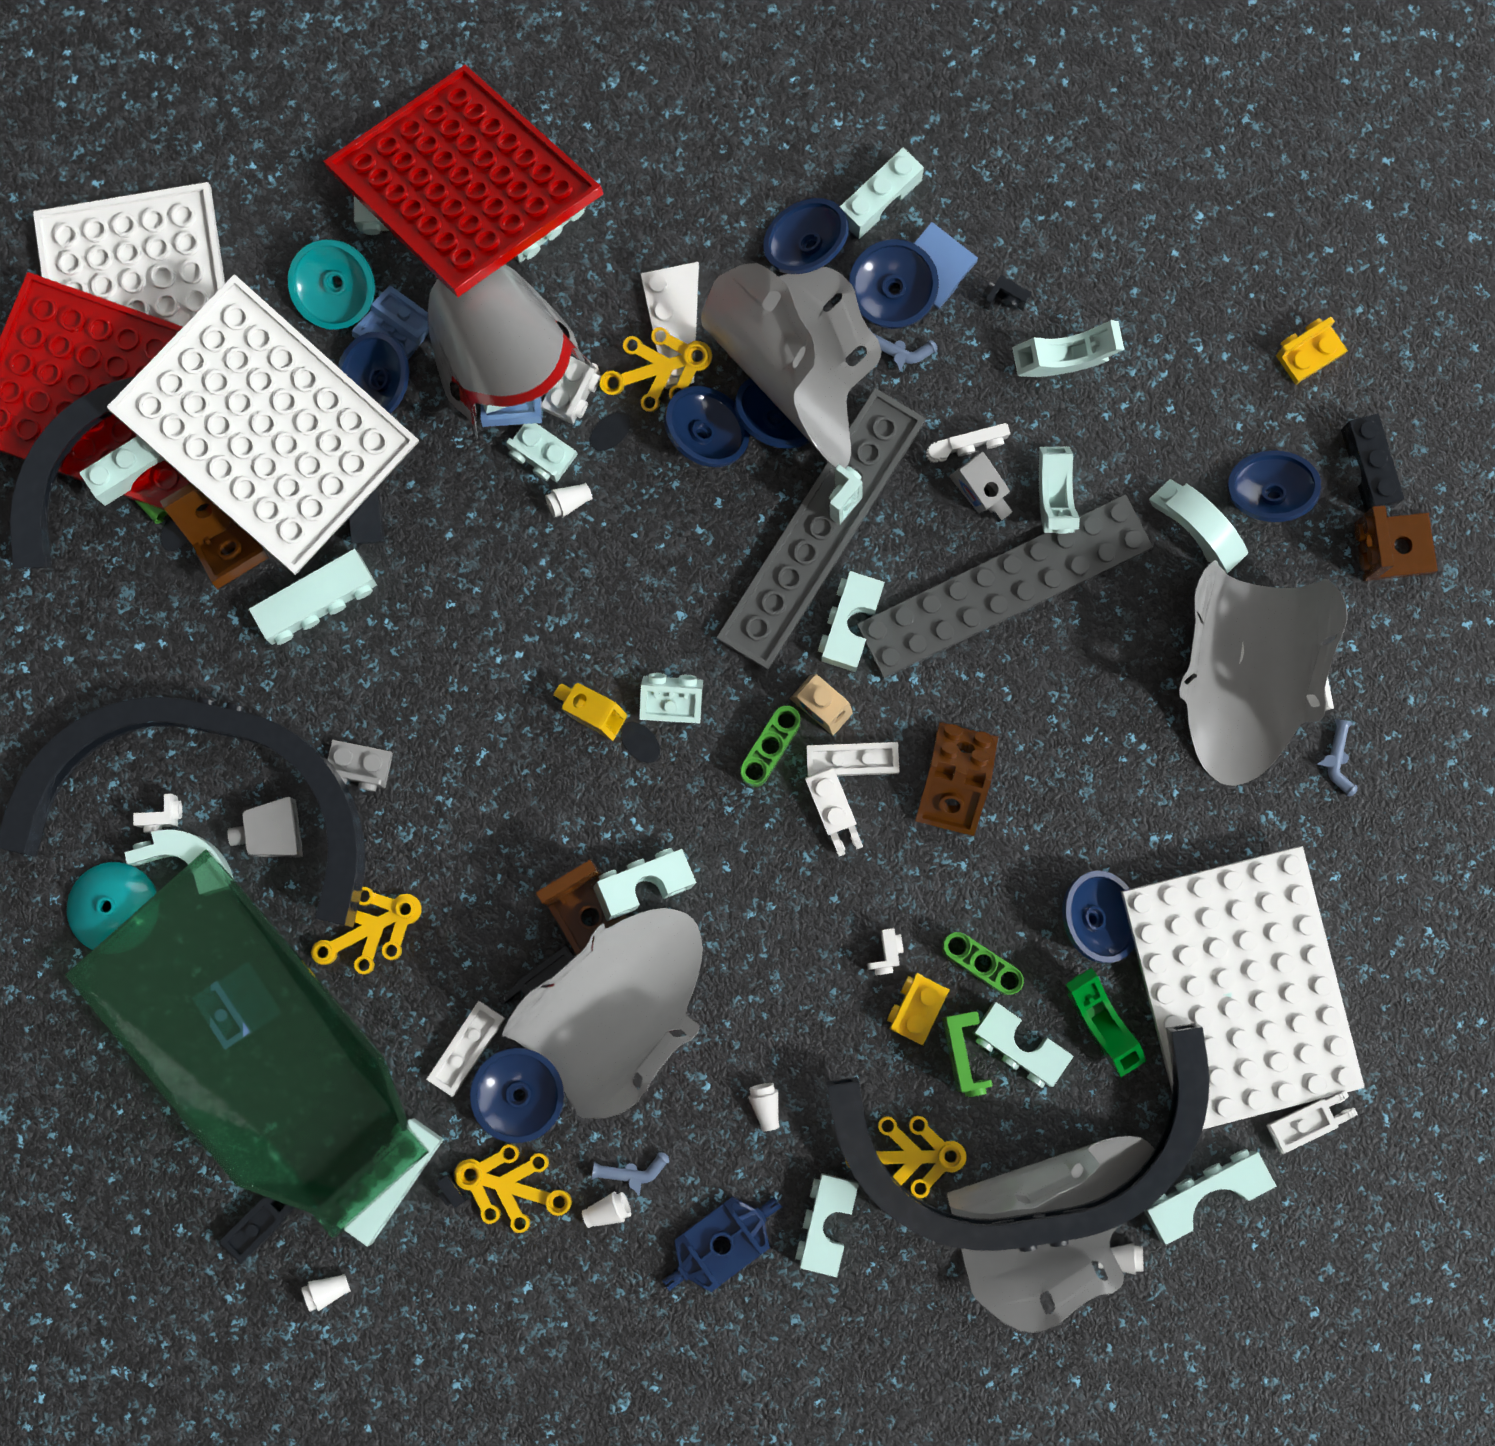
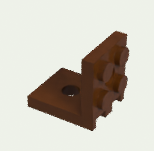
M187 484L160 501L165 511L193 545L210 581L216 589L221 588L269 558L263 546L193 484ZM209 504L205 510L196 511L200 505ZM235 548L231 554H226L230 549Z
M1385 505L1374 506L1354 523L1355 537L1357 541H1360L1358 551L1360 568L1364 571L1362 575L1363 581L1435 574L1438 571L1429 513L1387 517ZM1396 539L1407 541L1409 544L1407 554H1401L1395 549Z
M939 722L930 768L916 814V822L975 836L992 780L998 736L962 728L955 724ZM955 799L960 804L952 806L947 804L945 800Z
M588 860L536 892L541 902L550 909L576 955L585 949L591 936L600 925L604 924L605 928H609L627 918L626 915H622L609 921L606 920L593 888L597 881H600L599 876L601 874L591 860ZM590 908L597 910L599 913V921L594 926H587L582 921L583 912Z

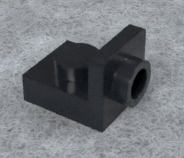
M1000 275L997 282L991 281L983 293V297L986 298L984 308L989 310L998 296L1007 307L1011 309L1019 308L1023 311L1029 302L1032 292Z

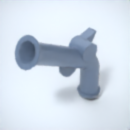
M874 334L879 341L881 351L894 357L893 363L898 367L899 373L904 363H918L938 350L936 343L929 340L914 352H909L905 350L906 346L903 341H896L893 344Z
M1335 719L1336 730L1331 754L1325 756L1316 765L1328 768L1327 771L1331 781L1344 791L1346 796H1353L1357 792V785H1354L1340 772L1341 764H1345L1349 760L1348 755L1344 752L1348 729L1353 723Z
M663 1152L657 1153L656 1158L645 1171H638L633 1163L627 1164L624 1169L602 1166L594 1161L592 1180L604 1178L629 1182L630 1188L635 1190L638 1196H640L641 1184L653 1181L664 1166L669 1164V1157Z

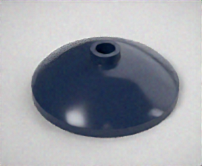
M812 198L797 202L783 210L768 227L764 237L765 255L770 264L783 273L804 274L815 271L834 259L844 246L849 231L848 219L842 208L831 200Z
M899 239L881 241L867 248L855 261L849 279L855 290L861 315L872 324L889 329L904 328L921 320L933 307L939 289L938 272L931 257L916 244ZM892 285H896L900 290L898 293L893 294L889 292V288Z
M369 332L351 342L341 356L338 368L391 414L404 397L409 380V363L402 345L388 334Z
M751 378L741 385L735 397V412L739 422L750 435L767 445L778 448H797L810 442Z
M703 386L684 388L678 391L666 406L664 424L668 437L678 451L695 463L708 467L730 465L742 456L749 442V433L737 418L735 402L715 389Z
M1264 451L1244 458L1234 467L1228 481V492L1233 504L1249 517L1266 522H1284L1301 517L1315 506L1320 497L1321 479L1315 467L1309 461L1296 454L1285 451Z
M1091 871L1078 876L1068 887L1062 907L1063 923L1071 943L1084 957L1097 963L1117 962L1129 955L1135 947L1121 891L1129 890L1130 888L1119 877L1106 871Z
M524 1048L507 1049L488 1058L476 1072L470 1091L471 1107L476 1120L488 1134L501 1141L524 1143L542 1136L556 1123L564 1104V1086L556 1067L542 1054ZM517 1089H522L525 1092V1098L522 1101H518L514 1097Z

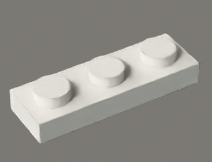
M898 742L806 746L808 776L834 767L837 776L899 774Z
M478 1001L426 1080L453 1097L505 1020V1017L481 1001Z

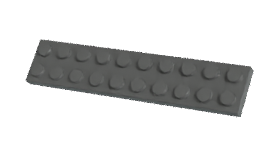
M874 389L849 428L851 457L848 466L861 476L860 480L863 482L862 499L840 525L830 518L829 505L831 500L829 496L837 486L835 485L836 467L828 461L718 634V641L768 671L924 425L926 418L880 390Z
M1125 494L1080 516L1079 529H1075V533H1045L858 623L857 628L862 638L866 639L865 644L882 678L885 679L1152 550L1153 545Z

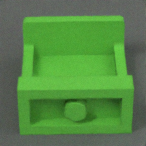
M978 1011L943 1017L942 1021L956 1090L958 1092H965V1096L968 1097L987 1094L986 1088L993 1086L992 1081L988 1079L972 1081L962 1027L980 1024Z

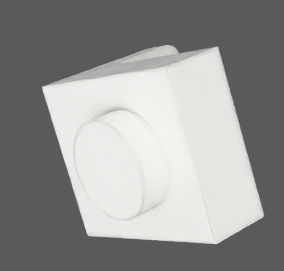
M164 794V812L133 813V825L143 828L144 833L162 830V827H178V819L182 818V803L178 801L177 796Z
M894 928L881 931L885 961L867 964V969L875 970V975L894 973L893 967L900 965L898 953H903L901 934L895 935Z

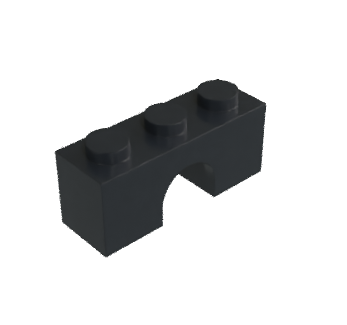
M1379 413L1350 420L1341 429L1349 458L1355 457L1360 466L1361 483L1358 485L1365 513L1374 506L1385 505L1386 509L1396 507L1404 500V495Z

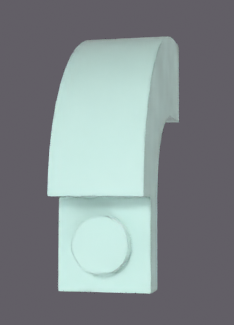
M1110 320L1086 332L1057 339L1034 337L1012 347L1018 376L1044 377L1080 371L1109 361V356L1123 351L1124 346L1119 322Z
M1069 446L1039 447V499L1044 533H1075V529H1079L1080 517L1075 509L1073 500V453Z
M1169 479L1149 498L1154 508L1174 519L1192 535L1208 562L1212 563L1216 560L1226 573L1231 571L1248 554L1243 540L1227 518L1206 497L1187 483L1181 486Z
M178 830L153 831L151 834L154 844H151V841L140 842L133 845V850L124 852L127 864L132 866L142 865L166 857H179L183 859L194 873L200 895L208 896L236 887L231 869L221 852L205 839Z

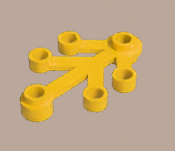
M657 327L651 333L652 341L660 346L667 345L681 354L668 358L642 344L639 338L629 336L623 342L625 352L632 355L637 354L653 364L622 374L616 371H607L600 378V387L606 394L617 395L623 391L625 385L656 376L648 394L644 395L641 399V406L645 411H656L660 406L659 397L673 370L685 367L677 385L672 386L669 390L670 399L673 397L675 389L689 387L696 371L704 370L710 365L712 351L706 343L692 341L687 344L670 335L666 328ZM658 331H664L666 334V338L662 342L656 340V333ZM630 340H635L638 344L637 349L634 351L628 349V342ZM697 350H700L703 354V358L699 362L693 360V353ZM613 377L618 380V386L615 389L609 386V380ZM652 397L655 400V406L649 409L645 401L647 398Z
M362 887V891H368L370 897L366 902L360 900V905L368 906L373 904L389 911L379 917L357 911L355 923L361 924V926L333 941L320 940L316 942L311 949L313 960L322 965L331 964L336 960L339 951L367 937L362 955L355 960L354 968L360 974H369L374 969L373 960L383 929L393 923L395 924L391 939L383 945L382 954L388 960L398 959L402 953L401 944L407 925L416 922L421 915L422 907L420 901L410 894H402L392 899L376 894L370 888ZM405 903H408L411 907V911L407 915H403L400 911L401 906ZM390 945H395L397 948V953L393 957L387 954V948ZM323 946L328 949V955L325 958H321L318 955V950ZM363 959L368 960L370 964L366 971H362L359 967V963Z
M885 1116L881 1118L878 1122L879 1131L884 1135H889L904 1151H876L883 1164H904L893 1175L901 1186L922 1163H935L922 1179H916L912 1182L910 1189L915 1197H926L929 1194L930 1187L945 1171L956 1172L964 1166L966 1152L963 1146L955 1141L944 1142L928 1126V1122L924 1117L914 1116L909 1122V1128L912 1133L921 1135L935 1150L922 1151L897 1127V1123L892 1117ZM920 1119L924 1122L923 1130L915 1131L913 1129L915 1120ZM885 1120L893 1122V1129L889 1132H885L882 1129V1123ZM949 1150L956 1153V1159L953 1162L945 1160V1153ZM917 1183L925 1184L926 1191L923 1194L915 1192L914 1187Z
M514 1144L503 1146L500 1152L482 1162L475 1159H466L460 1162L455 1169V1181L460 1188L472 1192L481 1209V1218L487 1224H493L498 1221L501 1212L498 1206L491 1204L483 1186L496 1190L511 1219V1228L516 1233L525 1232L530 1226V1219L521 1212L513 1195L544 1204L547 1210L556 1216L565 1214L571 1207V1197L564 1190L559 1189L550 1193L517 1183V1181L534 1172H542L547 1169L549 1160L543 1153L534 1154L530 1161L500 1177L488 1174L487 1172L504 1162L512 1163L518 1159L519 1149ZM506 1148H512L515 1151L513 1159L505 1158L504 1151ZM536 1157L544 1159L545 1164L543 1168L538 1169L534 1166L533 1161ZM467 1169H473L476 1172L474 1180L470 1181L465 1177ZM561 1196L564 1198V1207L557 1208L554 1205L555 1197ZM488 1208L496 1211L494 1220L486 1218L485 1212ZM521 1217L526 1221L524 1229H518L515 1226L516 1218Z

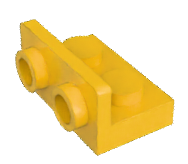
M1332 317L1324 321L1318 318L1305 328L1307 332L1298 337L1295 333L1280 343L1282 348L1276 357L1295 385L1348 351L1331 327L1335 322Z
M916 973L914 978L908 976L900 992L905 995L900 1006L894 1004L887 1018V1021L891 1022L889 1029L923 1046L949 989L923 977L919 973Z

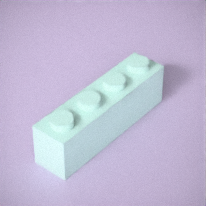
M353 549L249 608V611L265 639L272 645L275 643L281 645L291 640L293 633L301 628L307 630L320 622L319 618L328 613L333 615L342 611L346 607L345 603L354 598L359 600L372 593V588L377 586L360 554Z
M415 1118L409 1119L407 1123L402 1121L392 1134L396 1138L389 1149L384 1147L374 1160L378 1164L371 1175L366 1173L356 1186L359 1193L353 1201L348 1199L338 1212L341 1219L337 1225L366 1246L373 1244L444 1140Z

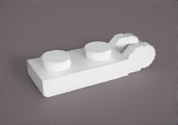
M1004 423L940 440L937 443L934 442L927 449V460L933 463L946 461L950 453L957 452L958 456H964L974 453L977 446L986 444L987 449L1001 446L1004 444V439H1007L1010 435L1008 424Z
M834 767L806 777L805 780L828 835H831L838 855L842 856L845 854V847L837 832L846 828L850 831V838L856 849L862 848L863 845L855 827L856 821Z
M1346 1090L1337 1095L1319 1099L1266 1125L1280 1154H1285L1338 1128L1339 1124L1357 1116L1355 1108L1345 1109L1334 1117L1329 1109L1330 1106L1341 1103L1349 1097Z

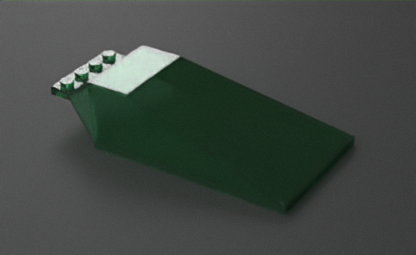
M207 849L66 974L70 982L237 1187L313 1214L331 1238H336L430 1152L409 1126L385 1057L211 851ZM243 1023L246 1025V1027H247L248 1030L250 1031V1033L247 1034V1035L244 1036V1037H243Z

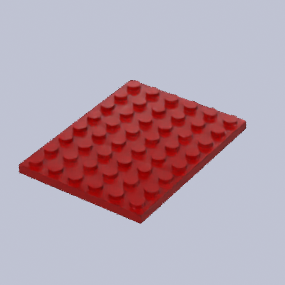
M466 65L454 71L324 160L327 170L457 298L603 195L600 184Z
M27 272L0 336V452L25 460L35 441L60 412L77 399L97 388L118 380L137 376L183 326ZM113 414L89 430L75 444L65 458L58 473L85 482L79 472L132 440L137 435ZM164 460L143 472L134 481L131 490L122 496L165 511L160 501L190 482Z

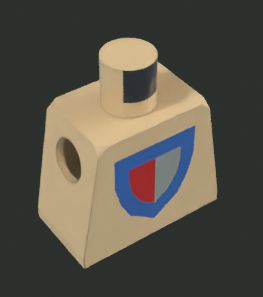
M817 674L810 675L790 697L796 705L832 736L853 714L849 702Z

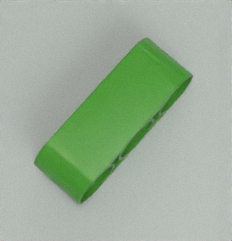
M782 706L775 711L741 766V778L747 786L752 788L760 787L767 781L800 726V715L794 707ZM783 714L792 715L795 719V724L790 728H783L779 725L778 718ZM768 739L775 740L779 744V750L774 754H767L762 749V744ZM751 765L760 766L763 770L762 777L757 780L749 779L746 776L747 768Z
M954 932L943 940L942 952L947 959L1003 995H1013L1022 989L1024 978L1017 968L966 934ZM952 938H958L963 941L964 951L961 955H954L949 951L948 944ZM979 955L986 956L990 961V968L985 973L979 972L975 968L974 961ZM1005 972L1012 973L1016 978V985L1011 990L1005 989L1000 983L1001 976Z

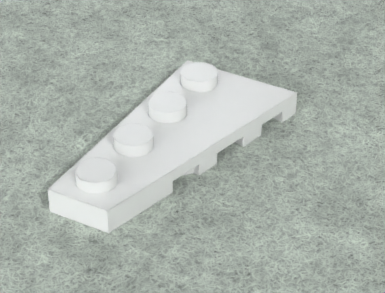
M699 262L641 273L652 329L654 330L657 327L666 328L670 335L687 344L696 341ZM658 331L656 333V340L658 342L665 340V332ZM656 344L657 352L668 358L681 355L667 345L660 346ZM685 367L673 370L665 389L677 385Z

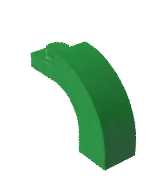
M1092 968L1077 975L1073 980L1065 984L1069 992L1067 995L1079 1018L1120 1077H1123L1147 1061L1140 1043L1114 1010L1098 975Z

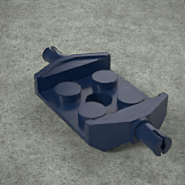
M732 1196L681 1236H678L675 1239L679 1266L677 1267L678 1270L662 1280L664 1285H667V1289L671 1291L684 1279L686 1281L689 1279L712 1292L767 1251L770 1246L765 1226L766 1218L779 1208H782L779 1202L770 1207L777 1202L775 1196L756 1209ZM726 1236L730 1239L731 1248L728 1252L721 1254L714 1250L713 1241L716 1237Z

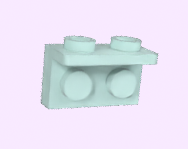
M537 423L524 424L513 439L509 438L506 441L510 450L508 454L521 464L526 461L535 467L533 472L545 481L551 478L557 483L578 455L577 451Z
M840 464L835 468V485L837 487L829 496L831 500L829 505L830 518L838 525L845 520L862 499L863 485L858 472L849 466L845 469Z
M651 673L648 676H643L640 696V720L700 723L703 680L697 679L693 675L669 678L663 673Z

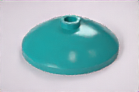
M323 239L306 245L296 254L288 272V289L295 307L304 318L319 327L334 330L350 327L367 314L373 303L375 281L372 270L363 255L345 242ZM336 276H338V277L341 278V280H342V285H341V286H339V285L336 284V282H335V277H336Z
M120 862L99 864L83 873L70 891L67 901L69 926L76 938L89 949L106 954H119L130 951L142 944L156 926L160 909L158 893L151 879L140 869L132 865ZM109 901L112 906L111 910L104 912L103 904Z

